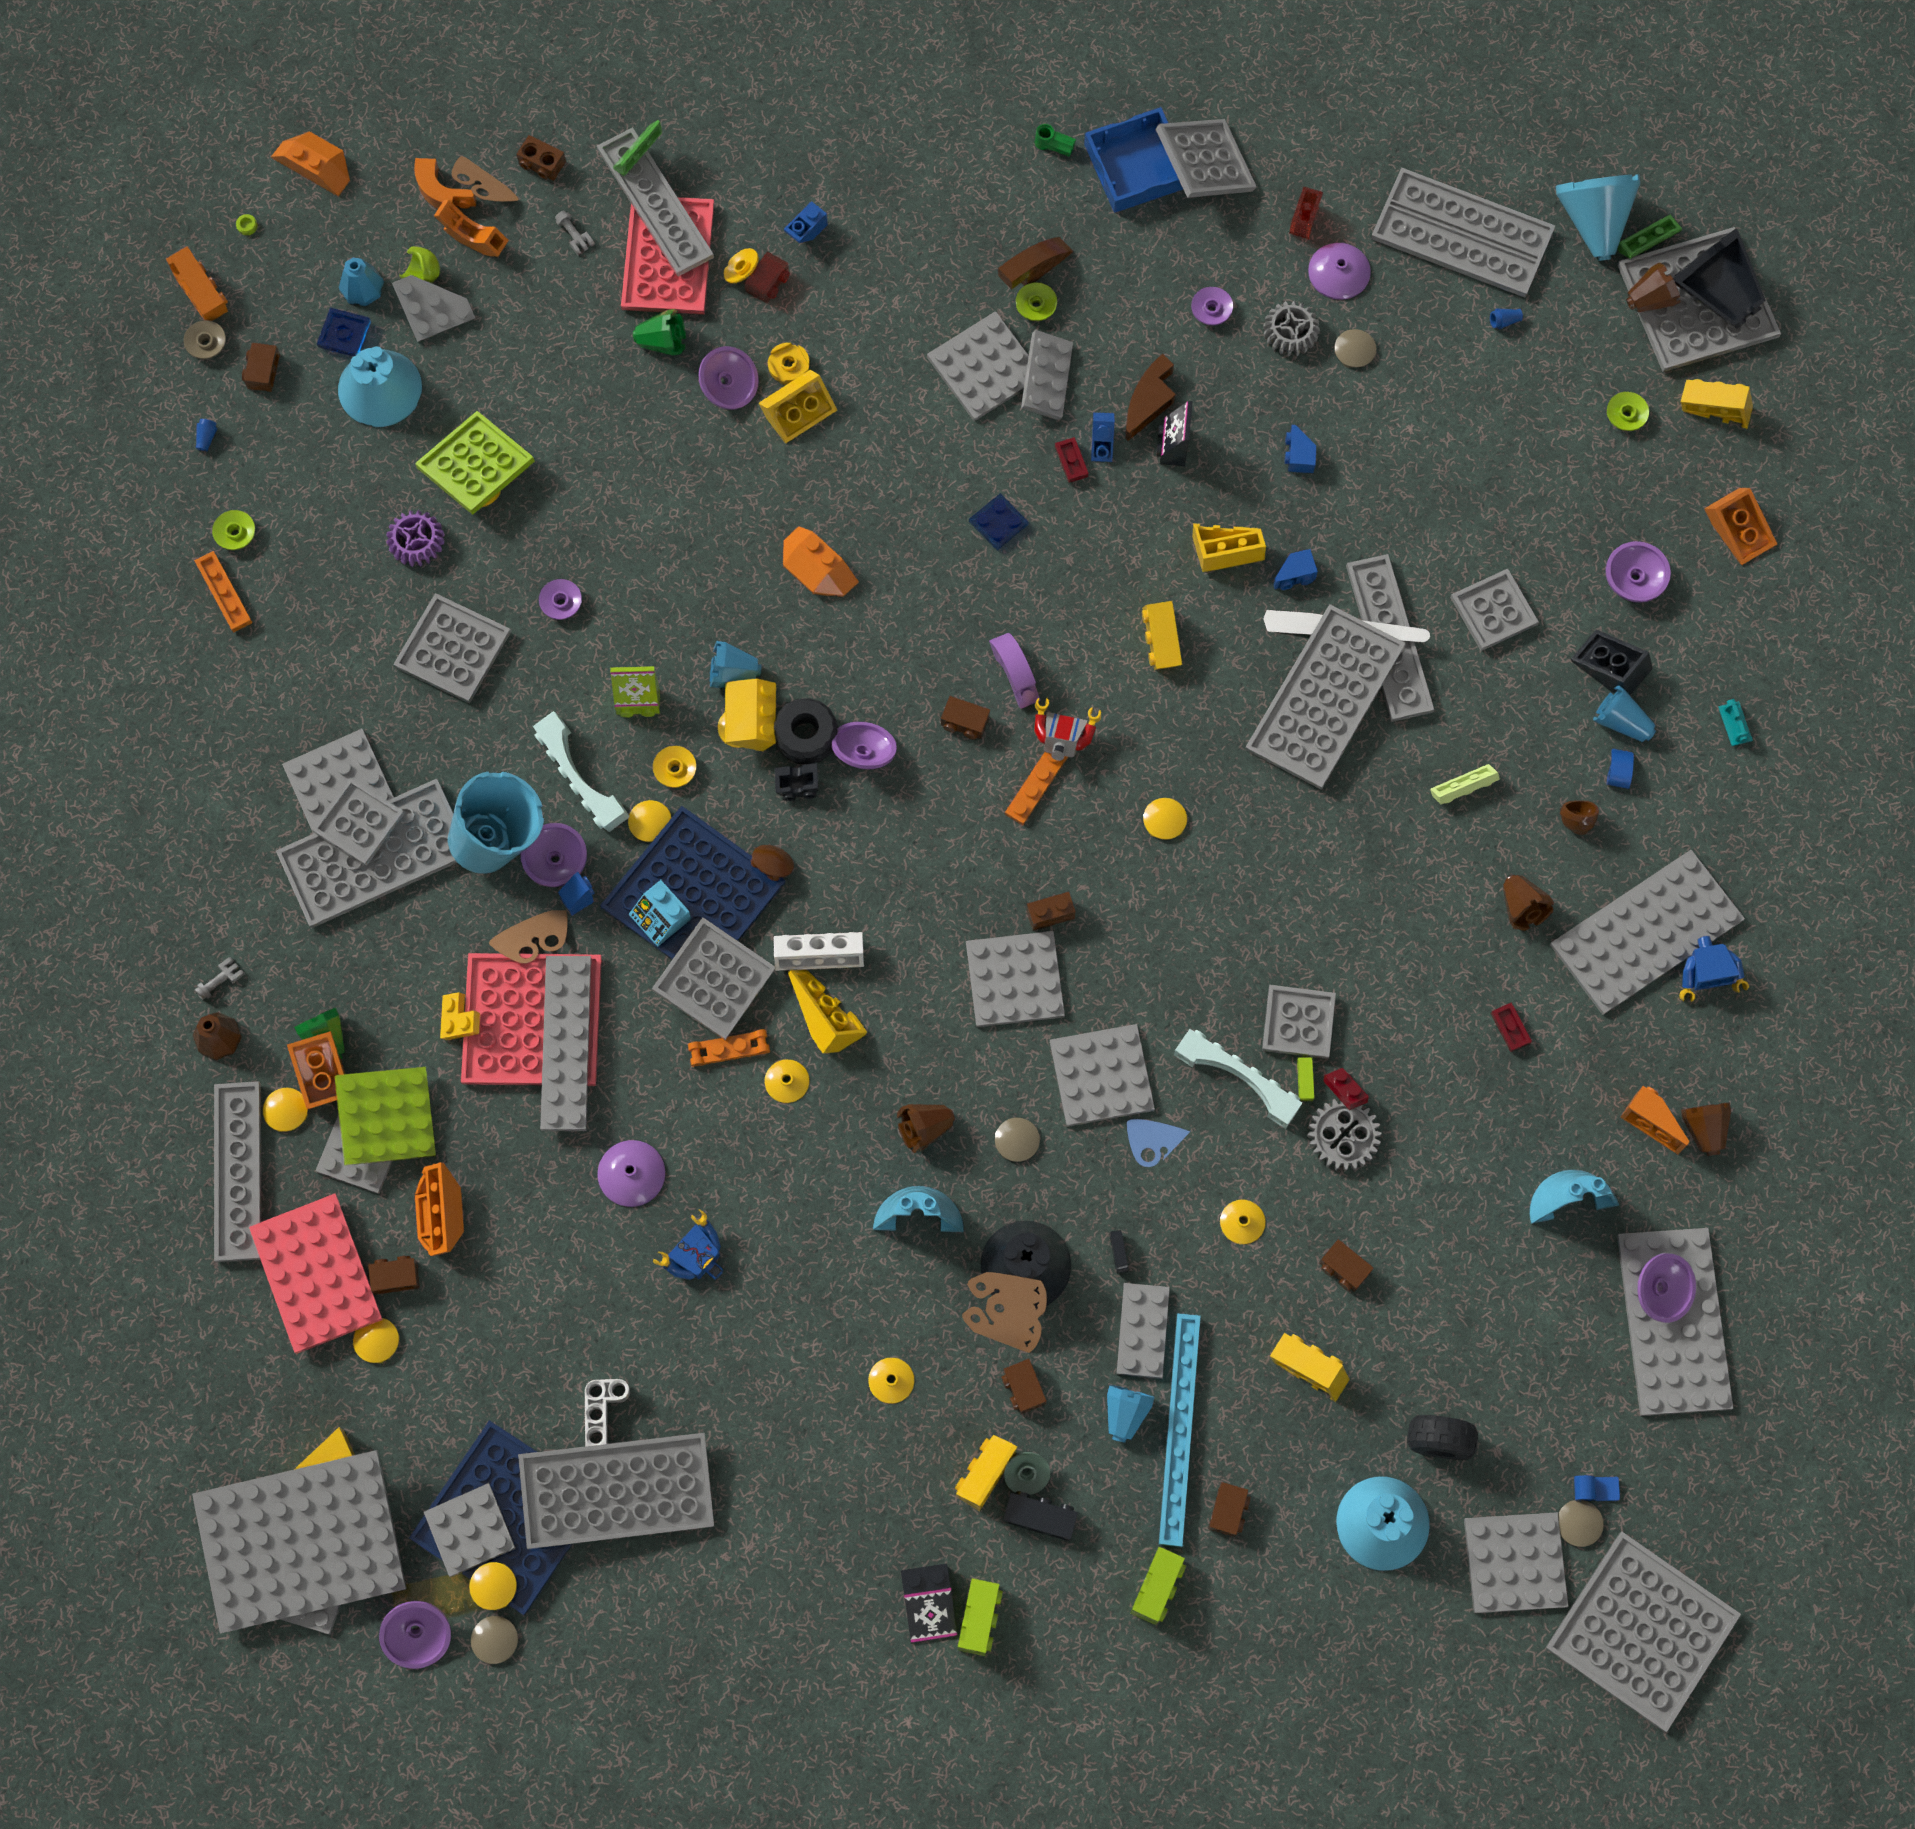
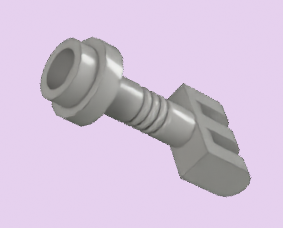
M561 211L555 217L558 226H564L574 239L569 242L577 255L581 254L578 248L579 245L586 251L588 247L585 241L591 247L594 246L595 243L589 234L585 232L580 235L570 222L572 216L568 212L566 213V211Z
M231 957L218 965L222 972L213 978L212 981L205 985L202 983L197 985L198 988L195 989V992L202 1000L205 998L209 999L211 997L209 992L225 980L229 979L233 984L245 974L242 970L233 974L239 968L236 963L228 968L234 962Z

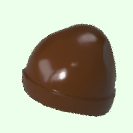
M1581 800L1566 802L1560 810L1564 826L1578 835L1587 834L1595 826L1599 814L1597 805L1590 801Z

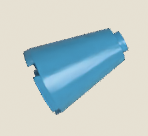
M1620 685L1615 687L1614 689L1617 692L1614 695L1611 692L1608 694L1596 711L1600 715L1598 718L1594 717L1593 720L1600 725L1641 742L1649 741L1656 732L1654 729L1655 724Z

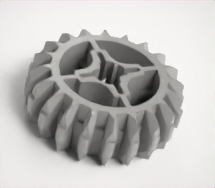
M1285 301L1283 307L1277 304L1275 309L1271 308L1269 315L1265 317L1263 329L1265 330L1264 338H1267L1268 345L1273 344V351L1279 347L1280 355L1285 350L1288 351V356L1291 355L1292 351L1298 356L1300 349L1306 353L1308 348L1314 346V342L1318 340L1320 328L1318 327L1319 319H1315V312L1310 313V306L1304 309L1303 302L1297 306L1295 301L1291 305H1288ZM1285 317V322L1275 326L1280 319ZM1308 330V333L1304 337L1298 339V334L1303 333V331Z

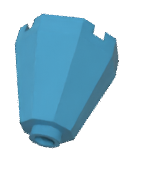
M351 258L345 262L339 290L349 304L356 303L361 306H367L380 298L384 281L374 266L363 259Z
M716 641L713 650L716 656L714 655V658L712 657L710 687L723 688L726 682L760 677L761 664H758L757 658L726 642Z
M1109 1386L1107 1393L1109 1434L1113 1435L1112 1439L1120 1442L1132 1439L1152 1408L1153 1396L1128 1390L1120 1386Z

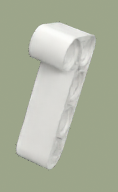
M592 1380L586 1385L585 1447L608 1444L607 1403H620L628 1399L630 1389L624 1380ZM621 1385L626 1389L624 1395L615 1396L613 1394L614 1388ZM595 1386L602 1388V1394L599 1397H592L590 1395V1390ZM599 1409L603 1413L601 1419L592 1420L590 1418L591 1412ZM596 1432L603 1435L602 1441L598 1444L590 1441L592 1434Z

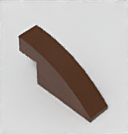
M1060 237L1047 239L1025 249L998 268V276L1011 290L1020 283L1024 286L1035 283L1072 254L1073 250Z
M1161 354L1145 371L1131 397L1125 431V439L1127 441L1175 402L1176 394L1163 382L1173 374L1174 364L1164 354Z

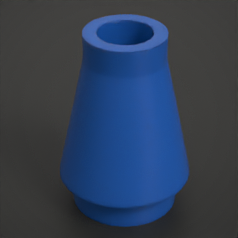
M1496 308L1495 311L1490 313V323L1493 328L1498 329L1520 322L1523 319L1521 309Z
M200 419L199 423H197V450L208 452L217 431L216 422Z

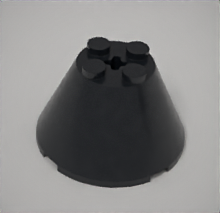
M1017 1221L1003 1226L987 1241L981 1256V1274L991 1272L1040 1280L1046 1290L1047 1306L1062 1294L1068 1284L1071 1274L1070 1253L1063 1239L1050 1227L1035 1221ZM1036 1287L1034 1291L1037 1292V1294H1040L1038 1291V1287ZM994 1289L991 1295L999 1293V1289ZM1039 1302L1033 1304L1036 1309H1038L1037 1305L1039 1304Z

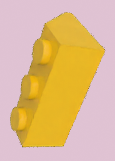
M811 370L759 402L766 419L785 443L837 411L820 375Z
M761 679L726 682L725 744L762 752L776 743L774 734L776 683Z
M995 1435L991 1439H985L979 1449L982 1451L978 1459L973 1458L967 1468L970 1473L966 1479L961 1477L955 1487V1490L958 1491L956 1497L979 1512L1003 1475L1009 1460L1017 1452L1016 1445Z

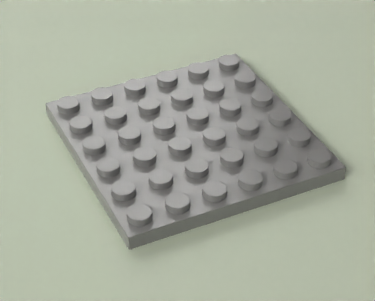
M1735 227L1619 261L1617 266L1628 291L1652 266L1659 262L1668 270L1664 272L1665 275L1675 277L1674 275L1733 231ZM1679 287L1677 289L1680 293L1679 299L1681 302L1677 305L1637 312L1662 372L1776 339L1781 335L1767 300L1760 305L1762 309L1755 315L1751 316L1748 314L1745 317L1746 322L1737 329Z
M1621 1531L1545 1649L1665 1733L1672 1725L1741 1614Z

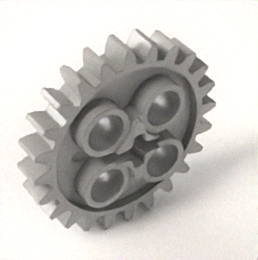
M1334 1099L1332 1107L1325 1103V1111L1320 1108L1317 1109L1318 1116L1313 1115L1311 1118L1316 1124H1309L1308 1126L1314 1132L1308 1133L1307 1137L1314 1139L1309 1143V1146H1316L1313 1155L1321 1154L1319 1162L1326 1159V1167L1333 1163L1335 1164L1334 1168L1336 1171L1341 1165L1344 1172H1346L1349 1165L1353 1170H1356L1357 1163L1364 1167V1159L1367 1161L1372 1160L1370 1153H1377L1378 1150L1373 1146L1380 1145L1381 1142L1375 1138L1380 1137L1381 1132L1375 1131L1380 1126L1379 1123H1373L1376 1115H1367L1370 1108L1363 1111L1361 1105L1349 1111L1342 1102L1338 1105ZM1338 1116H1347L1349 1123H1341L1338 1120ZM1354 1121H1358V1124L1351 1129L1348 1136H1345L1334 1149H1331L1330 1146L1339 1139L1341 1132L1344 1133ZM1361 1130L1365 1133L1366 1138L1358 1139L1354 1132ZM1331 1131L1334 1134V1138L1326 1139L1323 1136V1132ZM1347 1146L1351 1153L1343 1155L1339 1147Z

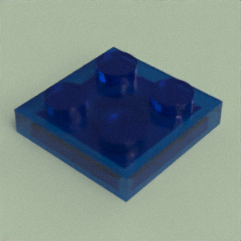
M330 307L317 341L318 348L353 357L356 356L363 345L371 323L370 318Z
M1001 493L969 518V523L997 551L1029 525V522Z

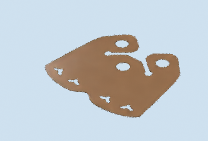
M991 1272L971 1278L967 1285L977 1298L986 1297L994 1292V1289H999L1000 1292L987 1300L986 1312L990 1319L994 1321L993 1325L989 1324V1320L979 1307H971L962 1314L965 1323L975 1333L1030 1353L1038 1344L1042 1328L1038 1317L1045 1312L1047 1304L1044 1284L1040 1280ZM982 1282L985 1284L986 1289L980 1291L976 1288V1284ZM1036 1287H1038V1291L1040 1294H1037V1292L1034 1291ZM1039 1302V1304L1037 1305L1038 1309H1036L1033 1304ZM995 1305H1003L1004 1311L1001 1313L997 1312ZM977 1314L980 1317V1322L974 1323L971 1320V1316ZM1032 1326H1034V1334L1029 1330ZM1029 1340H1031V1342L1028 1343V1347H1026V1344H1025L1024 1341H1029Z

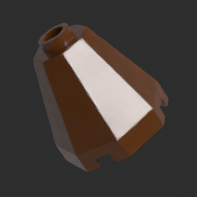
M1660 262L1652 266L1627 292L1628 298L1626 302L1631 310L1635 309L1637 312L1672 307L1681 302L1679 299L1680 293L1671 275H1665L1664 272L1668 270Z
M1511 875L1505 880L1503 892L1509 922L1514 929L1526 931L1530 929L1529 924L1540 925L1553 913L1552 905H1554V901L1550 895L1524 876Z
M216 1012L200 1018L193 1033V1038L200 1054L214 1060H219L224 1056L234 1054L242 1035L234 1018Z
M1730 1102L1681 1110L1682 1119L1700 1152H1706L1707 1156L1720 1154V1150L1726 1147L1731 1116Z
M908 1104L901 1107L897 1112V1119H902V1123L898 1124L899 1132L906 1147L914 1148L912 1150L913 1153L923 1151L953 1126V1121L955 1120L953 1111L945 1105Z

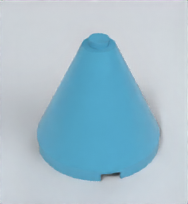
M1639 174L1633 177L1632 175L1612 176L1556 186V195L1592 255L1598 257L1599 261L1610 260L1611 255H1615L1640 186Z

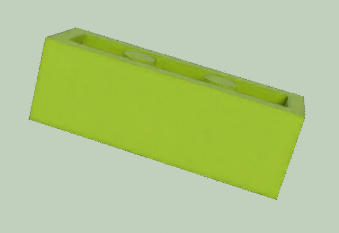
M1298 1058L1299 1101H1313L1312 1058Z

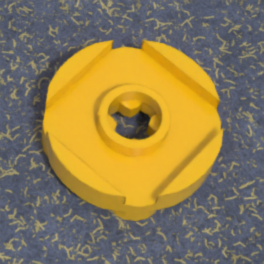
M782 343L772 349L768 359V370L771 376L779 381V383L789 384L809 371V356L803 347L792 345V343ZM785 360L794 361L791 367L784 366Z

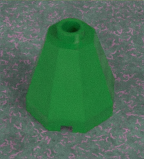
M670 309L638 324L633 331L634 342L641 348L669 355H680L685 349V344H681L682 339H686L683 317L681 314H676L678 312L676 309Z
M336 1007L294 1027L302 1040L331 1031L340 1059H342L341 1054L345 1053L340 1014Z

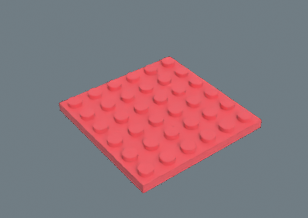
M468 953L465 1012H480L479 1034L463 1037L461 1083L471 1085H542L546 956H591L588 1086H596L602 956L538 954L532 962L519 963L502 954ZM519 954V955H520L522 958L527 959V958H530L533 954Z

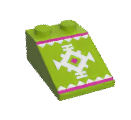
M654 666L610 668L614 706L617 715L632 717L633 714H642L645 717H652L660 713V688Z

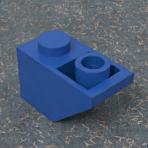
M811 201L784 228V232L798 243L813 240L828 225L827 213Z
M1093 412L1091 461L1112 462L1114 413Z
M1292 425L1290 432H1286L1285 445H1289V452H1285V464H1288V472L1314 473L1316 445L1296 425Z
M1311 549L1289 554L1275 578L1274 589L1281 588V590H1287L1295 584L1308 585L1316 579L1318 571Z
M579 872L575 873L558 892L560 899L571 915L594 902L592 895L595 893L587 877L584 876L582 878Z

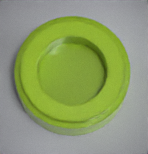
M244 214L236 221V227L242 235H251L257 230L258 224L252 215Z

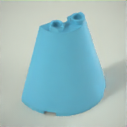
M1565 1170L1551 1175L1536 1189L1530 1204V1220L1532 1224L1554 1219V1211L1569 1203L1582 1201L1583 1195L1587 1192L1592 1193L1597 1210L1618 1206L1619 1203L1611 1188L1602 1178L1581 1170Z
M925 1186L907 1187L893 1193L880 1206L873 1225V1230H896L897 1215L911 1216L913 1210L920 1209L923 1211L924 1216H938L941 1218V1231L964 1232L961 1214L953 1201L942 1192Z

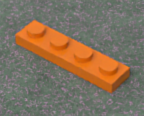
M212 551L194 560L233 633L252 624L215 552Z
M1044 752L1005 811V815L1024 825L1067 760V756H1064V759L1059 761L1052 758V753Z

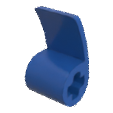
M1612 749L1611 765L1606 784L1629 789L1633 774V753Z
M1574 1476L1575 1500L1617 1501L1620 1499L1618 1477Z

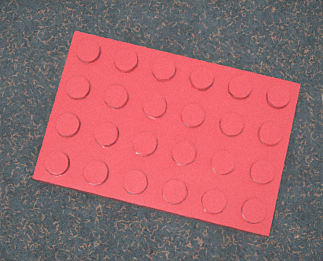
M677 197L710 248L714 199ZM631 204L621 309L649 312H665L670 309H676L677 313L705 314L709 261L678 277Z
M336 1194L249 1227L295 1354L383 1320Z

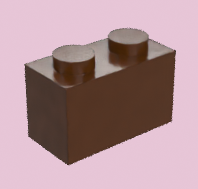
M260 343L251 344V349L246 353L247 366L242 371V381H244L247 389L272 392L280 359V352L277 346Z
M949 696L941 716V726H944L943 728L948 732L955 733L958 731L964 733L965 737L972 740L976 738L982 739L990 718V709Z
M1069 892L1027 903L1026 908L1033 931L1073 920L1076 913Z
M1337 1239L1319 1262L1322 1265L1321 1270L1330 1277L1334 1275L1340 1280L1338 1283L1342 1288L1347 1291L1352 1290L1353 1292L1358 1289L1373 1270L1369 1263L1339 1239Z
M400 1256L395 1261L378 1259L374 1261L375 1264H368L371 1292L374 1295L420 1288L417 1261L411 1258V1256Z
M1030 1359L1003 1369L1004 1375L1001 1376L1005 1389L1010 1388L1013 1396L1010 1397V1401L1014 1411L1019 1410L1021 1415L1046 1405L1045 1396Z
M1224 1482L1220 1483L1208 1527L1209 1530L1235 1537L1237 1532H1242L1245 1519L1241 1518L1243 1509L1248 1510L1251 1499L1250 1496H1247L1248 1489Z

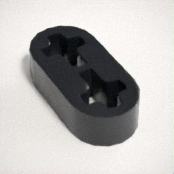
M1111 1231L1109 1234L1116 1274L1128 1272L1122 1231Z

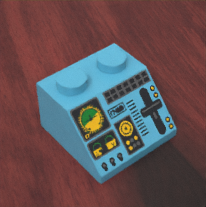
M661 880L642 895L629 913V916L657 947L691 920L690 912Z

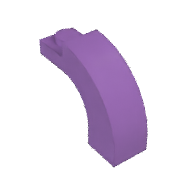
M1006 633L990 640L995 659L1003 667L1009 679L1019 708L1022 709L1036 703V700L1039 698L1035 686L1036 682L1029 664L1014 637L1010 633Z

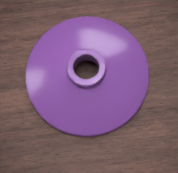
M1206 287L1194 295L1191 309L1195 318L1201 323L1219 325L1231 316L1233 302L1230 295L1223 289ZM1214 307L1215 311H1210L1208 308Z
M557 579L547 583L539 594L541 610L545 615L556 620L572 617L579 610L582 603L579 588L573 582L565 579ZM560 599L565 600V603H564V604H562V605H558V604H557L558 600H560Z

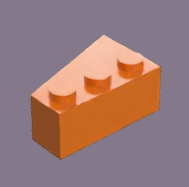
M188 246L166 258L175 279L204 320L213 321L228 312L225 305L228 301L222 292L218 293L216 291L217 285L211 277H207L204 266L200 261L197 262Z

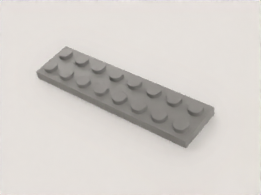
M632 127L597 145V150L679 277L713 259L714 254L648 151L644 153L625 176L613 169V166L639 138Z
M1386 554L1347 563L1346 568L1361 619L1363 621L1410 627L1389 555ZM1403 641L1406 645L1381 687L1391 722L1434 712L1414 641Z
M546 956L541 1131L587 1130L591 956Z
M257 1081L214 1084V1261L261 1260L249 1229L250 1226L261 1223V1083Z

